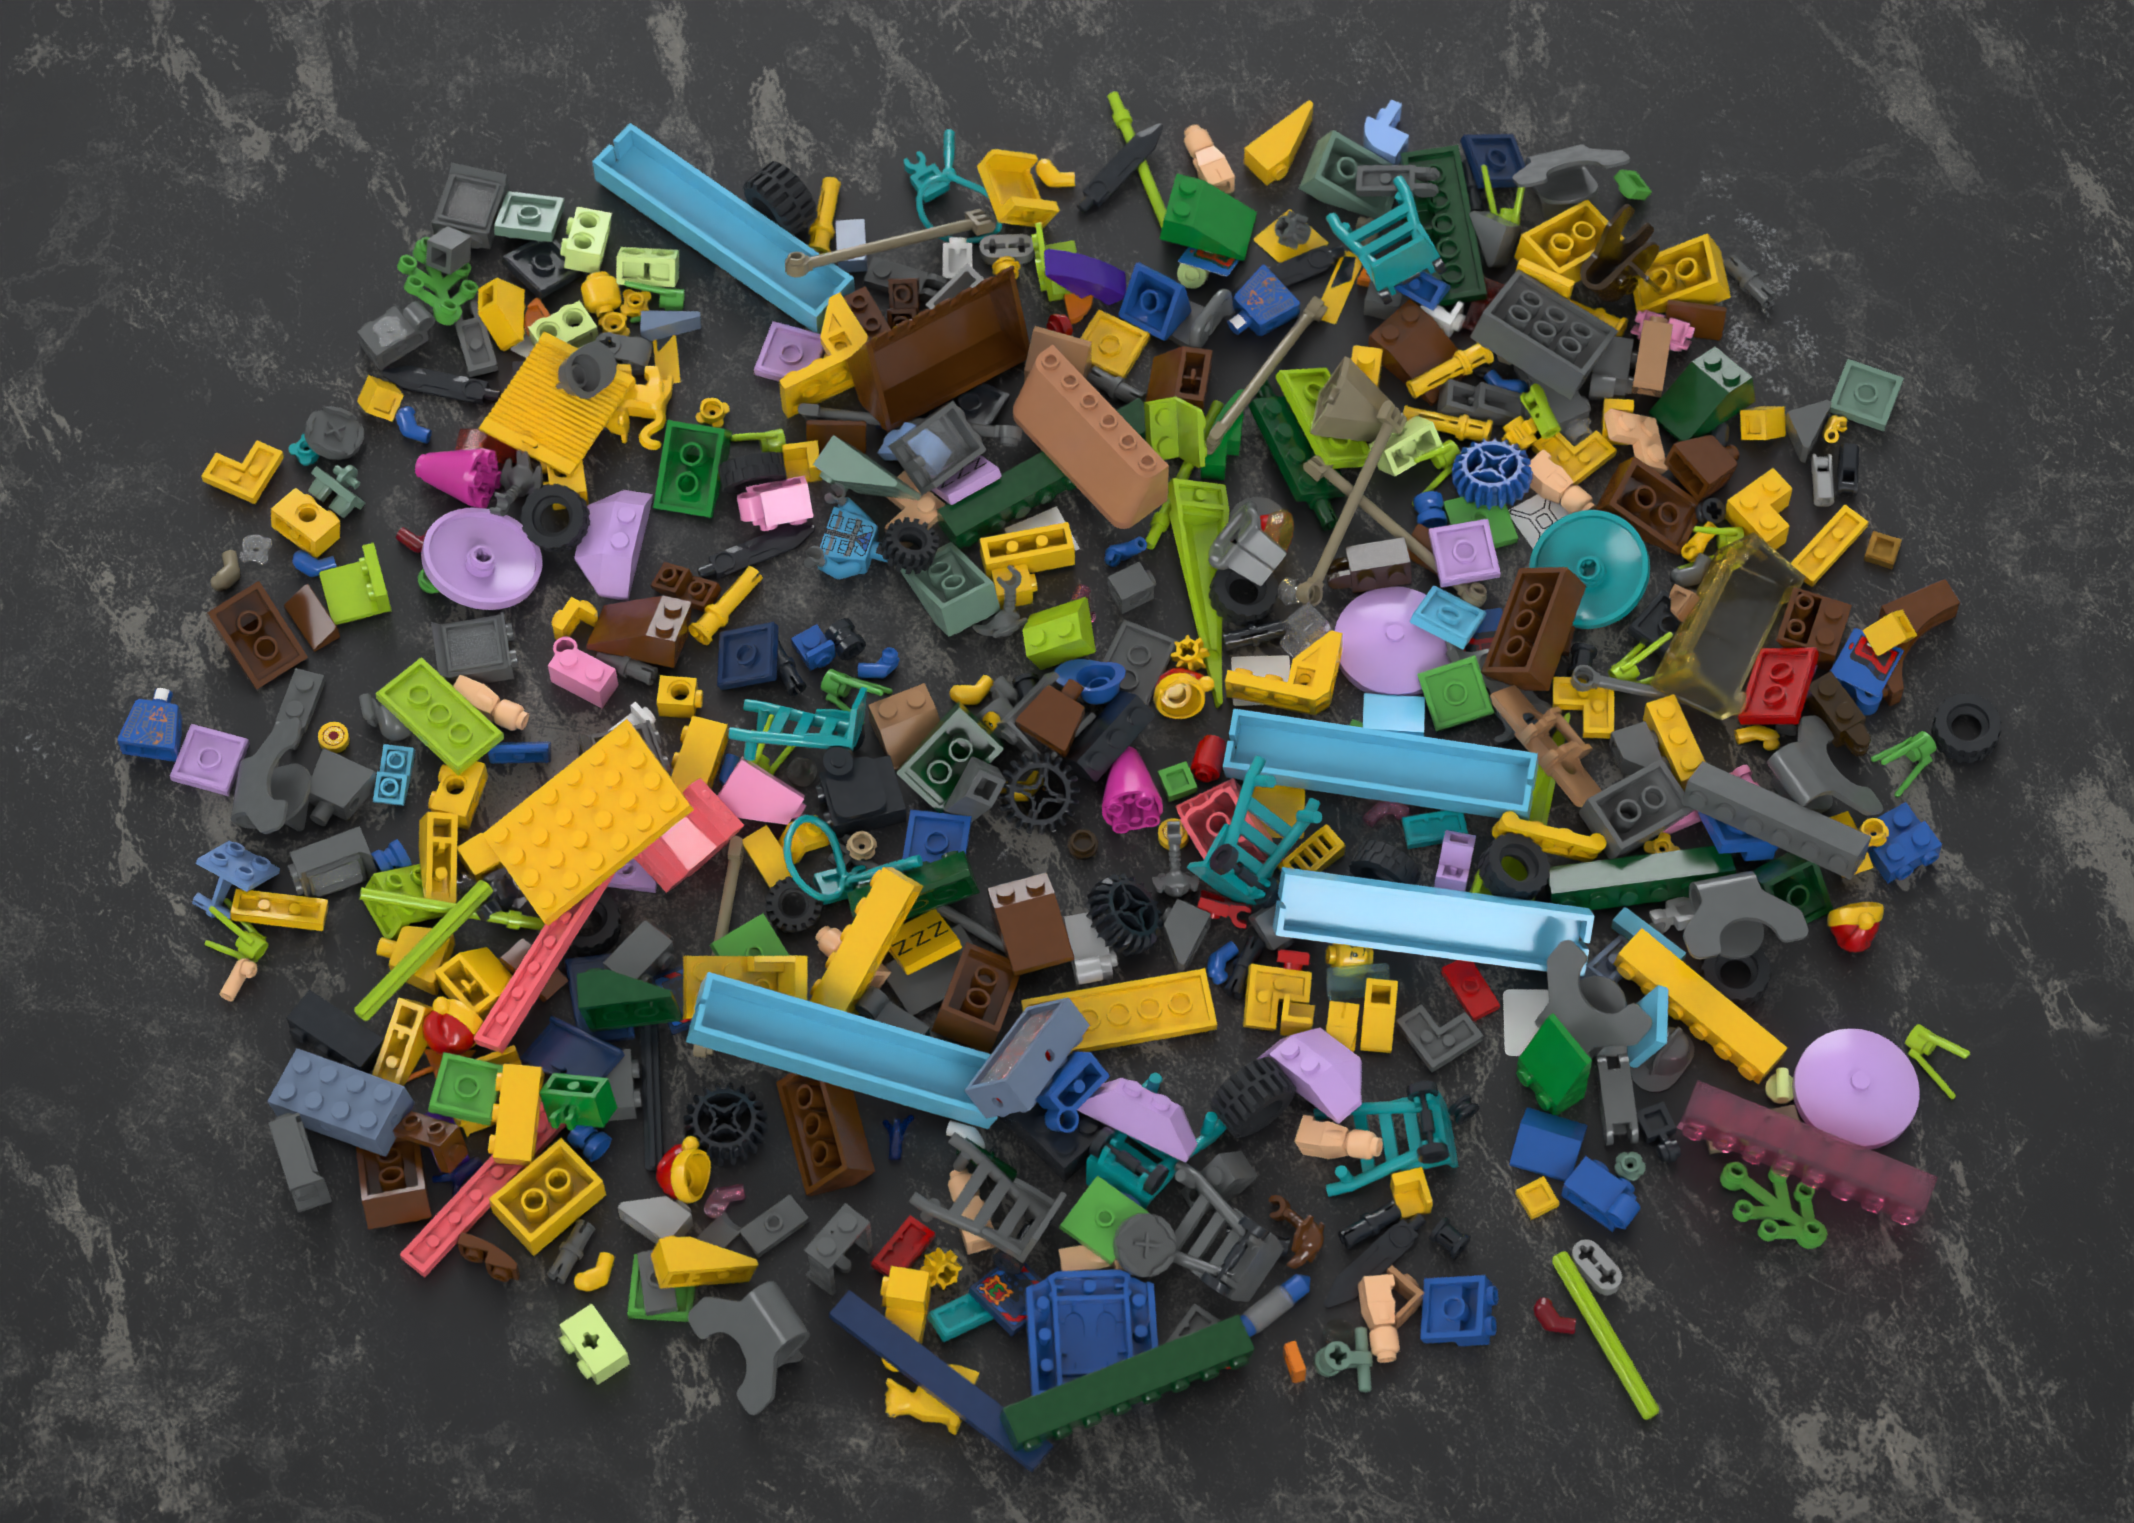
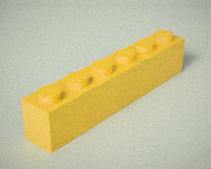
M883 867L882 870H878L874 874L870 882L872 888L868 896L863 897L855 909L857 916L852 925L849 924L845 927L840 936L841 945L837 952L834 951L825 963L827 970L822 979H818L812 986L810 1002L851 1014L855 1012V1004L867 990L919 896L923 885L893 867Z
M1643 928L1618 953L1613 965L1617 967V971L1622 977L1627 980L1632 979L1641 987V991L1645 996L1658 985L1667 987L1669 990L1668 1014L1672 1018L1680 1019L1684 1022L1696 1038L1705 1040L1713 1046L1715 1053L1720 1058L1730 1060L1738 1067V1071L1746 1079L1754 1080L1759 1084L1783 1057L1787 1050L1784 1044Z

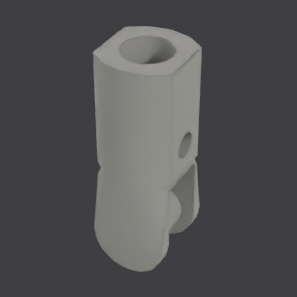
M1812 454L1811 470L1814 505L1831 506L1834 503L1832 454H1827V457H1817L1816 454ZM1817 469H1827V472H1818Z

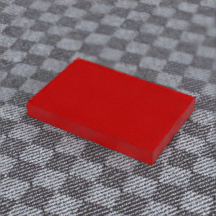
M1759 648L1738 715L1740 724H1798L1819 657L1817 648Z

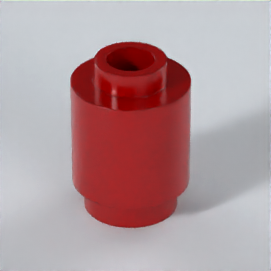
M1206 735L1203 737V740L1199 741L1190 766L1191 772L1199 781L1210 782L1219 778L1227 745L1222 738L1215 735Z

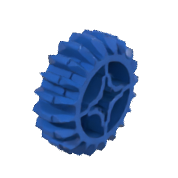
M1496 437L1490 442L1483 438L1480 444L1472 441L1470 448L1463 447L1461 454L1456 455L1455 463L1452 467L1453 485L1457 489L1459 497L1465 496L1467 504L1475 501L1477 509L1482 505H1486L1489 511L1492 506H1498L1502 510L1504 504L1507 503L1513 506L1515 499L1522 500L1524 493L1529 492L1531 480H1533V471H1531V467L1527 466L1531 462L1526 454V450H1520L1518 443L1510 445L1507 439L1503 442H1498Z

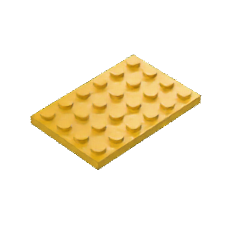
M626 719L482 835L539 917L549 926L691 813L694 808L632 723Z

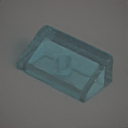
M1380 963L1328 968L1325 977L1328 1000L1365 998L1367 978L1389 980V964Z

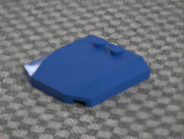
M1123 1270L1057 1271L1047 1276V1279L1033 1286L1026 1287L1025 1305L1031 1397L1158 1347L1154 1284L1148 1281L1144 1283L1130 1276V1273Z

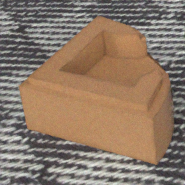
M1675 584L1669 595L1671 598L1670 610L1679 621L1683 622L1700 598L1696 593Z

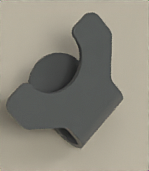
M1581 144L1527 157L1526 166L1513 175V182L1521 188L1532 187L1541 199L1543 220L1546 222L1587 199L1599 210L1598 183L1588 172L1585 165L1612 168L1628 164L1630 157L1621 150L1590 149Z
M1803 716L1798 724V741L1780 748L1767 761V765L1775 775L1771 779V783L1779 795L1821 814L1827 811L1833 804L1832 796L1866 816L1880 814L1883 811L1881 802L1870 788L1852 783L1833 765L1828 756L1826 745L1834 739V736L1825 722L1818 716Z
M293 717L279 722L258 751L252 757L240 761L230 818L234 824L244 828L258 829L263 834L277 831L284 824L297 831L304 830L312 776L306 767L296 763L275 768L282 755L299 741L302 726L299 718Z
M1752 871L1690 883L1689 899L1694 916L1684 931L1683 939L1689 954L1695 959L1711 958L1718 955L1730 959H1742L1751 956L1762 944L1764 938L1763 924L1770 927L1780 941L1786 943L1802 940L1808 935V926L1801 910L1763 891L1756 875Z
M1564 940L1547 959L1549 1003L1537 1017L1535 1025L1540 1028L1547 1017L1554 1013L1591 1060L1597 1056L1604 1046L1637 1045L1651 1029V1017L1635 1003L1627 1006L1626 997L1622 989L1613 980L1604 976H1590L1580 980V973L1587 961V956L1573 941Z
M769 1281L758 1286L742 1301L704 1297L688 1314L689 1324L700 1339H707L714 1333L722 1332L732 1336L739 1343L746 1359V1376L742 1385L737 1390V1397L747 1413L751 1415L759 1414L774 1400L777 1368L781 1367L784 1363L799 1362L803 1358L799 1348L810 1337L809 1331L775 1281Z

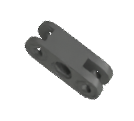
M1627 1053L1617 1054L1616 1069H1608L1605 1055L1595 1056V1077L1606 1146L1613 1145V1135L1627 1134L1631 1144L1638 1143L1639 1139L1630 1063Z

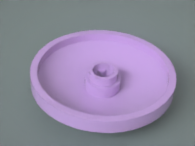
M463 508L441 516L431 525L423 542L421 559L428 579L447 598L470 608L497 610L514 606L532 593L541 574L542 554L540 547L527 538L528 535L523 532V525L508 515L504 517L493 515L486 508Z
M1396 586L1374 589L1355 598L1343 610L1335 627V632L1343 633V651L1339 668L1344 676L1358 689L1368 694L1418 696L1423 691L1417 674L1450 663L1446 656V651L1448 650L1445 640L1410 623L1413 613L1425 598V594L1410 588Z
M1841 1029L1819 1037L1804 1051L1793 1075V1097L1801 1118L1817 1136L1840 1148L1864 1151L1880 1148L1893 1142L1909 1126L1918 1107L1919 1083L1911 1062L1894 1043L1870 1031Z

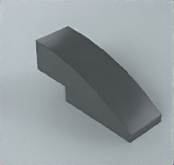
M1448 379L1439 389L1437 413L1455 417L1467 414L1471 419L1485 422L1490 419L1493 420V425L1505 426L1518 416H1522L1524 421L1532 418L1520 400L1521 393L1480 382L1475 387Z

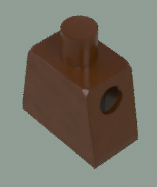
M1707 435L1673 444L1664 464L1697 502L1700 503L1729 482L1737 467L1739 451L1732 444L1723 447L1714 436Z
M1068 679L1061 691L1050 685L1046 686L1015 720L1016 727L1065 758L1085 714V707L1076 702L1084 687L1072 679Z

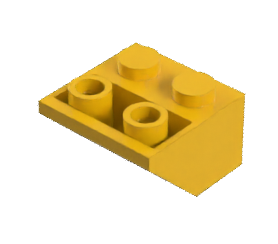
M488 947L460 952L434 971L438 986L449 999L458 1000L471 1008L483 1021H485L512 978L511 973Z

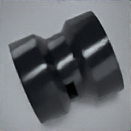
M849 618L836 621L825 632V637L833 641L836 646V653L842 660L856 657L866 646L863 637L860 634H856L855 625Z

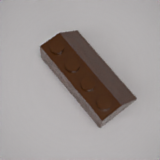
M1567 567L1519 568L1481 673L1484 676L1508 685H1515L1524 691H1548L1586 585Z
M792 1072L776 1082L806 1196H814L854 1186L875 1172L853 1090Z

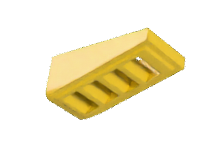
M1326 824L1280 862L1278 869L1282 871V867L1293 868L1291 865L1296 863L1301 870L1322 872L1345 855V844ZM1323 842H1325V843L1331 848V850H1329V849L1323 844ZM1316 848L1323 857L1319 859L1312 850ZM1303 856H1306L1313 864L1311 867L1302 859Z

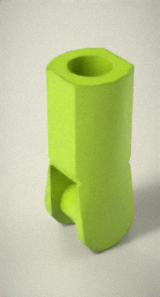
M1534 383L1531 385L1528 393L1523 392L1520 395V400L1531 415L1542 438H1551L1561 431V427L1549 406L1545 391L1540 385Z

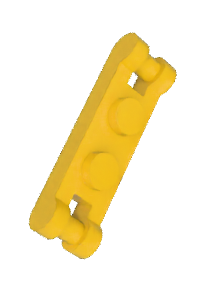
M1512 811L1505 812L1491 830L1495 839L1502 834L1519 833L1526 838H1531L1537 845L1539 844L1543 852L1582 862H1592L1607 844L1605 837L1599 833H1594L1590 837L1573 833L1572 830L1567 828L1558 829L1546 826L1539 821L1519 819L1518 815Z

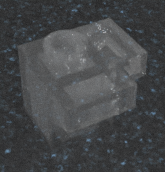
M1308 602L1282 622L1286 634L1279 643L1281 648L1293 659L1332 630L1328 620Z

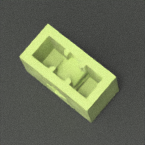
M1416 415L1406 421L1401 434L1391 433L1378 461V469L1397 476L1417 464L1414 462L1415 457L1442 447L1443 444L1434 423ZM1373 441V442H1371L1370 444H1368L1370 450H1371V448H1372V446H1373V444H1374L1375 441Z
M592 1304L560 1324L562 1336L559 1340L568 1354L572 1352L576 1354L580 1360L577 1362V1366L586 1379L592 1377L596 1384L599 1385L630 1364L627 1352ZM591 1343L593 1346H597V1348L593 1350L590 1346L587 1347L586 1345Z

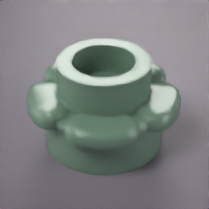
M1633 1151L1619 1154L1616 1158L1617 1163L1614 1166L1616 1174L1629 1182L1637 1180L1640 1175L1644 1174L1646 1169L1641 1155ZM1630 1163V1164L1633 1165V1167H1632V1168H1628V1167H1627V1164Z

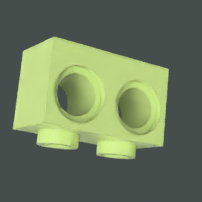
M577 207L574 218L569 217L566 235H569V238H563L560 255L565 256L564 268L587 273L600 272L610 234L611 213Z
M620 248L617 254L616 283L618 285H624L625 281H631L658 287L676 286L679 279V250Z
M580 300L572 305L563 306L558 312L547 318L536 320L533 325L528 327L530 340L534 347L544 331L578 349L587 343L595 341L598 336L597 326ZM573 324H580L577 327H571Z

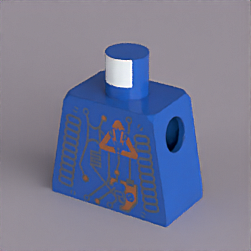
M1263 264L1235 294L1233 310L1237 314L1229 319L1227 323L1236 335L1250 327L1257 336H1263L1299 316L1301 303Z
M157 688L155 689L152 701L144 699L135 701L117 740L122 754L176 762L181 748L183 720L179 706L171 704L173 693L170 690Z

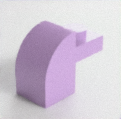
M1449 830L1445 831L1434 888L1466 892L1476 835Z

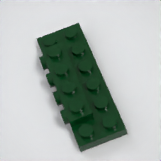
M1458 145L1401 153L1402 165L1434 167L1440 171L1439 177L1435 181L1422 182L1416 179V183L1435 184L1438 187L1436 196H1413L1420 223L1447 269V272L1439 275L1437 271L1431 274L1451 286L1439 305L1457 304L1458 301L1466 303L1486 300V286L1475 229L1469 216L1471 209Z

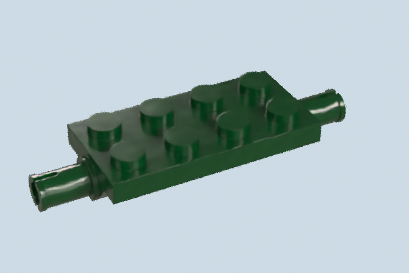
M1267 379L1255 394L1257 399H1253L1248 407L1296 502L1306 501L1309 508L1314 509L1323 530L1334 529L1339 518L1330 501L1335 497H1343L1345 494L1325 477L1316 481L1304 470V463L1316 454L1286 397L1276 396ZM1339 468L1334 469L1343 477Z

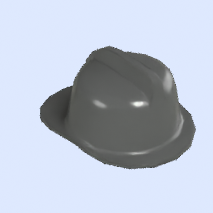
M592 341L572 353L559 366V383L556 385V388L563 389L567 394L578 396L582 399H589L595 396L614 380L616 374L614 354L608 346L601 342Z
M1679 1026L1677 1028L1667 1027V1044L1638 1068L1630 1067L1633 1081L1641 1089L1648 1092H1661L1669 1089L1676 1083L1694 1057V1044L1691 1038Z

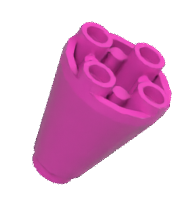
M480 448L430 452L426 455H420L415 465L417 477L475 508H487L495 488L498 489L501 486L500 478L502 472L498 471L496 453L493 450Z
M1130 746L1110 766L1102 801V816L1104 820L1112 826L1114 832L1119 834L1144 827H1155L1160 823V816L1163 812L1162 798L1138 751Z

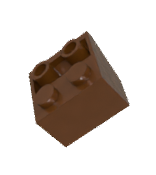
M1182 346L1153 357L1146 402L1176 396L1198 407L1204 413L1212 369V350Z
M1794 587L1776 641L1784 648L1816 647L1819 653L1816 664L1818 665L1817 668L1829 672L1834 665L1852 605Z

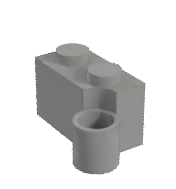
M1088 912L1064 917V925L1075 959L1071 961L1076 985L1112 979V967L1118 966L1116 953L1113 948L1105 947V941L1102 938H1097L1098 932L1096 929L1090 928L1093 922L1086 917Z

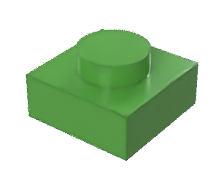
M1620 170L1613 177L1619 184V191L1628 199L1645 200L1652 193L1636 171Z
M1186 761L1158 771L1159 781L1169 802L1197 792V784Z

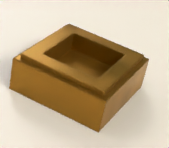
M1873 531L1864 561L1893 569L1902 539Z

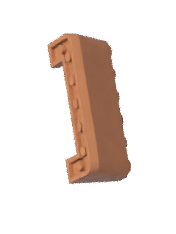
M1053 344L1037 356L1014 403V421L1113 526L1120 529L1134 526L1168 500L1169 465Z

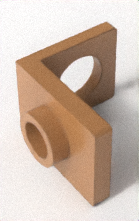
M1391 1265L1387 1269L1386 1275H1394L1395 1286L1393 1288L1409 1301L1394 1317L1395 1323L1393 1327L1398 1329L1422 1305L1424 1292L1418 1288L1419 1285L1413 1277L1408 1274L1403 1275Z

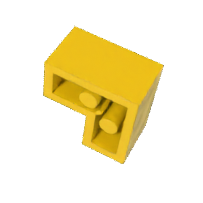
M1774 468L1728 499L1726 505L1725 519L1733 527L1743 528L1744 539L1762 558H1765L1786 543L1790 526L1778 513L1789 506L1793 488Z
M891 1266L889 1277H883L881 1295H883L882 1306L887 1307L885 1317L922 1345L931 1299L930 1273Z

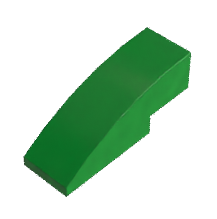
M1239 389L1227 402L1217 416L1213 426L1217 421H1221L1244 389ZM1244 410L1226 432L1221 444L1211 455L1207 454L1205 457V467L1201 468V478L1225 479L1227 455L1239 456Z

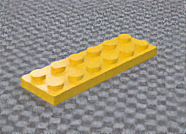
M1205 968L1021 1000L1023 1012L1029 1006L1069 997L1090 1026L1082 1035V1042L1073 1048L1068 1055L1073 1051L1091 1052L1217 1030V1021Z

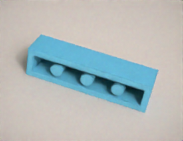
M1626 907L1613 919L1611 928L1617 933L1622 934L1629 941L1643 928L1684 962L1685 951Z

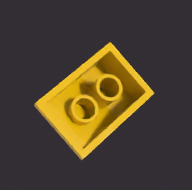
M1708 233L1658 253L1655 261L1645 274L1662 289L1660 292L1654 289L1642 277L1638 280L1639 284L1633 291L1637 313L1638 311L1644 312V310L1664 313L1666 312L1668 300L1713 305L1731 298L1721 250Z

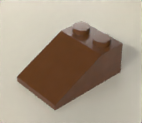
M1411 299L1405 302L1369 335L1368 347L1383 350L1382 365L1404 384L1452 359L1455 352L1458 351L1457 347L1435 320ZM1460 374L1451 380L1460 382L1467 375ZM1445 383L1420 395V397L1429 405L1434 406L1438 402L1439 389Z
M1634 456L1618 465L1595 510L1609 512L1621 517L1633 526L1643 541L1678 556L1681 554L1682 547L1687 543L1698 522L1695 510L1699 503L1691 495Z
M257 581L205 614L256 690L308 658L260 581Z
M657 596L604 605L588 640L587 649L621 657L628 656L631 657L630 659L674 668L689 634L688 627L691 624L692 602L667 596Z
M1047 873L987 888L991 915L1014 976L1075 960L1058 902Z
M966 942L931 1031L989 1054L999 1034L1020 975L1014 976L1008 958Z
M396 1137L386 1157L356 1146L361 1198L368 1229L388 1227L394 1224L419 1221L432 1217L421 1144Z

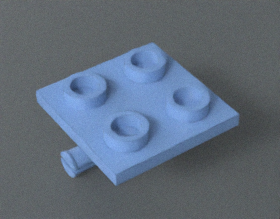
M228 841L197 858L196 864L219 876V880L212 900L201 893H197L192 904L205 910L206 915L211 918L215 917L209 911V907L213 906L231 920V911L222 906L231 885L234 884L248 892L279 874L280 868L271 864L267 858L249 852L243 845Z

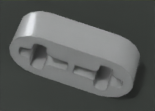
M1025 234L986 236L982 239L979 246L982 261L989 265H993L1003 256H1010L1015 261H1019L1020 264L1030 262L1035 255L1032 238ZM1021 245L1025 246V252L1023 253L1019 252V246ZM992 246L996 249L994 254H991L989 251Z
M1587 1239L1577 1242L1573 1247L1571 1259L1580 1274L1598 1293L1602 1295L1616 1293L1620 1288L1622 1273L1617 1265L1594 1241ZM1581 1250L1585 1253L1592 1252L1591 1260L1595 1265L1587 1258L1579 1259ZM1598 1270L1605 1276L1613 1275V1284L1611 1285L1609 1282L1601 1283L1602 1274Z

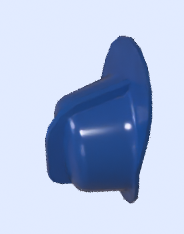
M1087 659L1066 661L1055 669V672L1060 676L1056 680L1059 685L1064 687L1068 679L1078 682L1084 687L1081 693L1083 700L1095 705L1110 702L1119 693L1120 683L1126 674L1124 667L1118 663Z

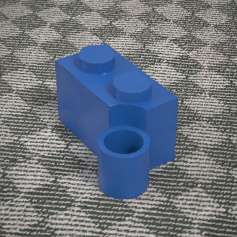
M1073 1051L1067 1057V1062L1054 1073L1051 1084L1037 1096L1036 1100L1043 1109H1048L1045 1115V1123L1050 1130L1066 1133L1075 1130L1079 1123L1077 1110L1110 1077L1092 1053ZM1063 1113L1065 1119L1064 1123L1061 1126L1059 1119L1060 1115Z
M1585 1156L1563 1184L1562 1197L1612 1232L1617 1227L1626 1229L1641 1210L1640 1205L1636 1202L1637 1197L1632 1194L1635 1190L1634 1186L1626 1179H1618L1609 1173L1608 1168L1598 1160L1592 1161L1587 1156Z

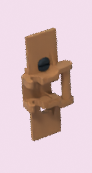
M1515 685L1490 695L1493 706L1511 726L1517 739L1520 740L1529 752L1538 753L1539 765L1548 777L1552 776L1575 806L1582 808L1588 798L1602 791L1584 769L1580 761L1593 748L1589 743L1585 744L1561 715L1562 710L1558 706L1550 708L1543 715L1533 707ZM1555 726L1568 743L1558 747L1549 736V730Z

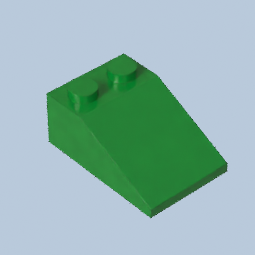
M1177 173L1165 213L1160 239L1244 261L1257 211L1204 180Z
M667 420L653 508L712 518L721 487L718 466L728 461L733 431Z
M1552 1013L1547 1017L1519 1056L1516 1074L1525 1087L1530 1086L1536 1094L1535 1098L1544 1111L1549 1110L1552 1115L1558 1116L1585 1097L1592 1060L1555 1014Z

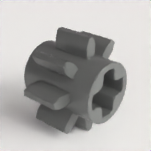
M1289 211L1287 216L1280 217L1275 225V233L1280 237L1278 243L1293 249H1297L1298 244H1305L1311 234V228L1306 224L1308 217Z

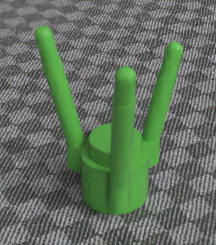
M631 281L624 282L626 287L660 294L659 308H665V311H683L684 289L663 288ZM632 317L630 322H641V317Z
M834 669L827 671L821 683V690L828 693L826 700L834 703L841 710L850 712L851 709L839 697L845 698L852 687L857 689L864 687L867 688V692L882 696L883 693L892 694L893 692L891 688L857 679Z
M1921 731L1914 737H1909L1902 743L1872 756L1871 761L1876 762L1882 759L1881 764L1886 765L1903 755H1906L1912 762L1919 761L1918 765L1895 792V797L1898 798L1922 769L1932 762L1930 755L1936 751V744L1927 732Z

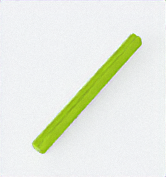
M483 880L478 881L354 1008L359 1018L368 1021L491 896L493 889L487 882Z
M1563 1251L1556 1254L1552 1260L1555 1269L1641 1416L1645 1420L1651 1419L1659 1412V1407L1568 1252Z

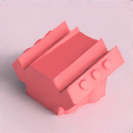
M701 778L694 781L683 791V795L694 810L634 857L666 893L680 884L685 878L695 873L730 842L729 840L744 826Z
M1234 778L1176 805L1177 812L1181 817L1180 821L1203 859H1205L1223 825L1231 824L1241 791V786ZM1247 810L1245 821L1273 842L1271 835L1261 821ZM1242 835L1239 836L1237 845L1264 864L1269 856Z

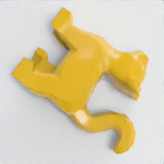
M617 364V369L633 376L630 364ZM646 366L644 372L645 379L648 381L646 385L635 384L632 390L629 389L604 427L610 433L621 435L622 443L626 444L630 428L629 416L654 419V422L646 425L640 432L639 442L649 450H657L661 448L662 444L657 440H652L651 435L660 431L665 425L667 404L672 396L673 375L668 374L666 378L662 379L658 366Z
M882 1358L886 1368L893 1372H900ZM949 1365L975 1385L979 1378V1372L959 1365ZM888 1378L886 1384L889 1389L885 1393L886 1414L889 1417L895 1418L899 1415H911L923 1422L943 1423L947 1425L950 1433L956 1435L961 1424L959 1416L918 1386L916 1392L912 1393L899 1383Z

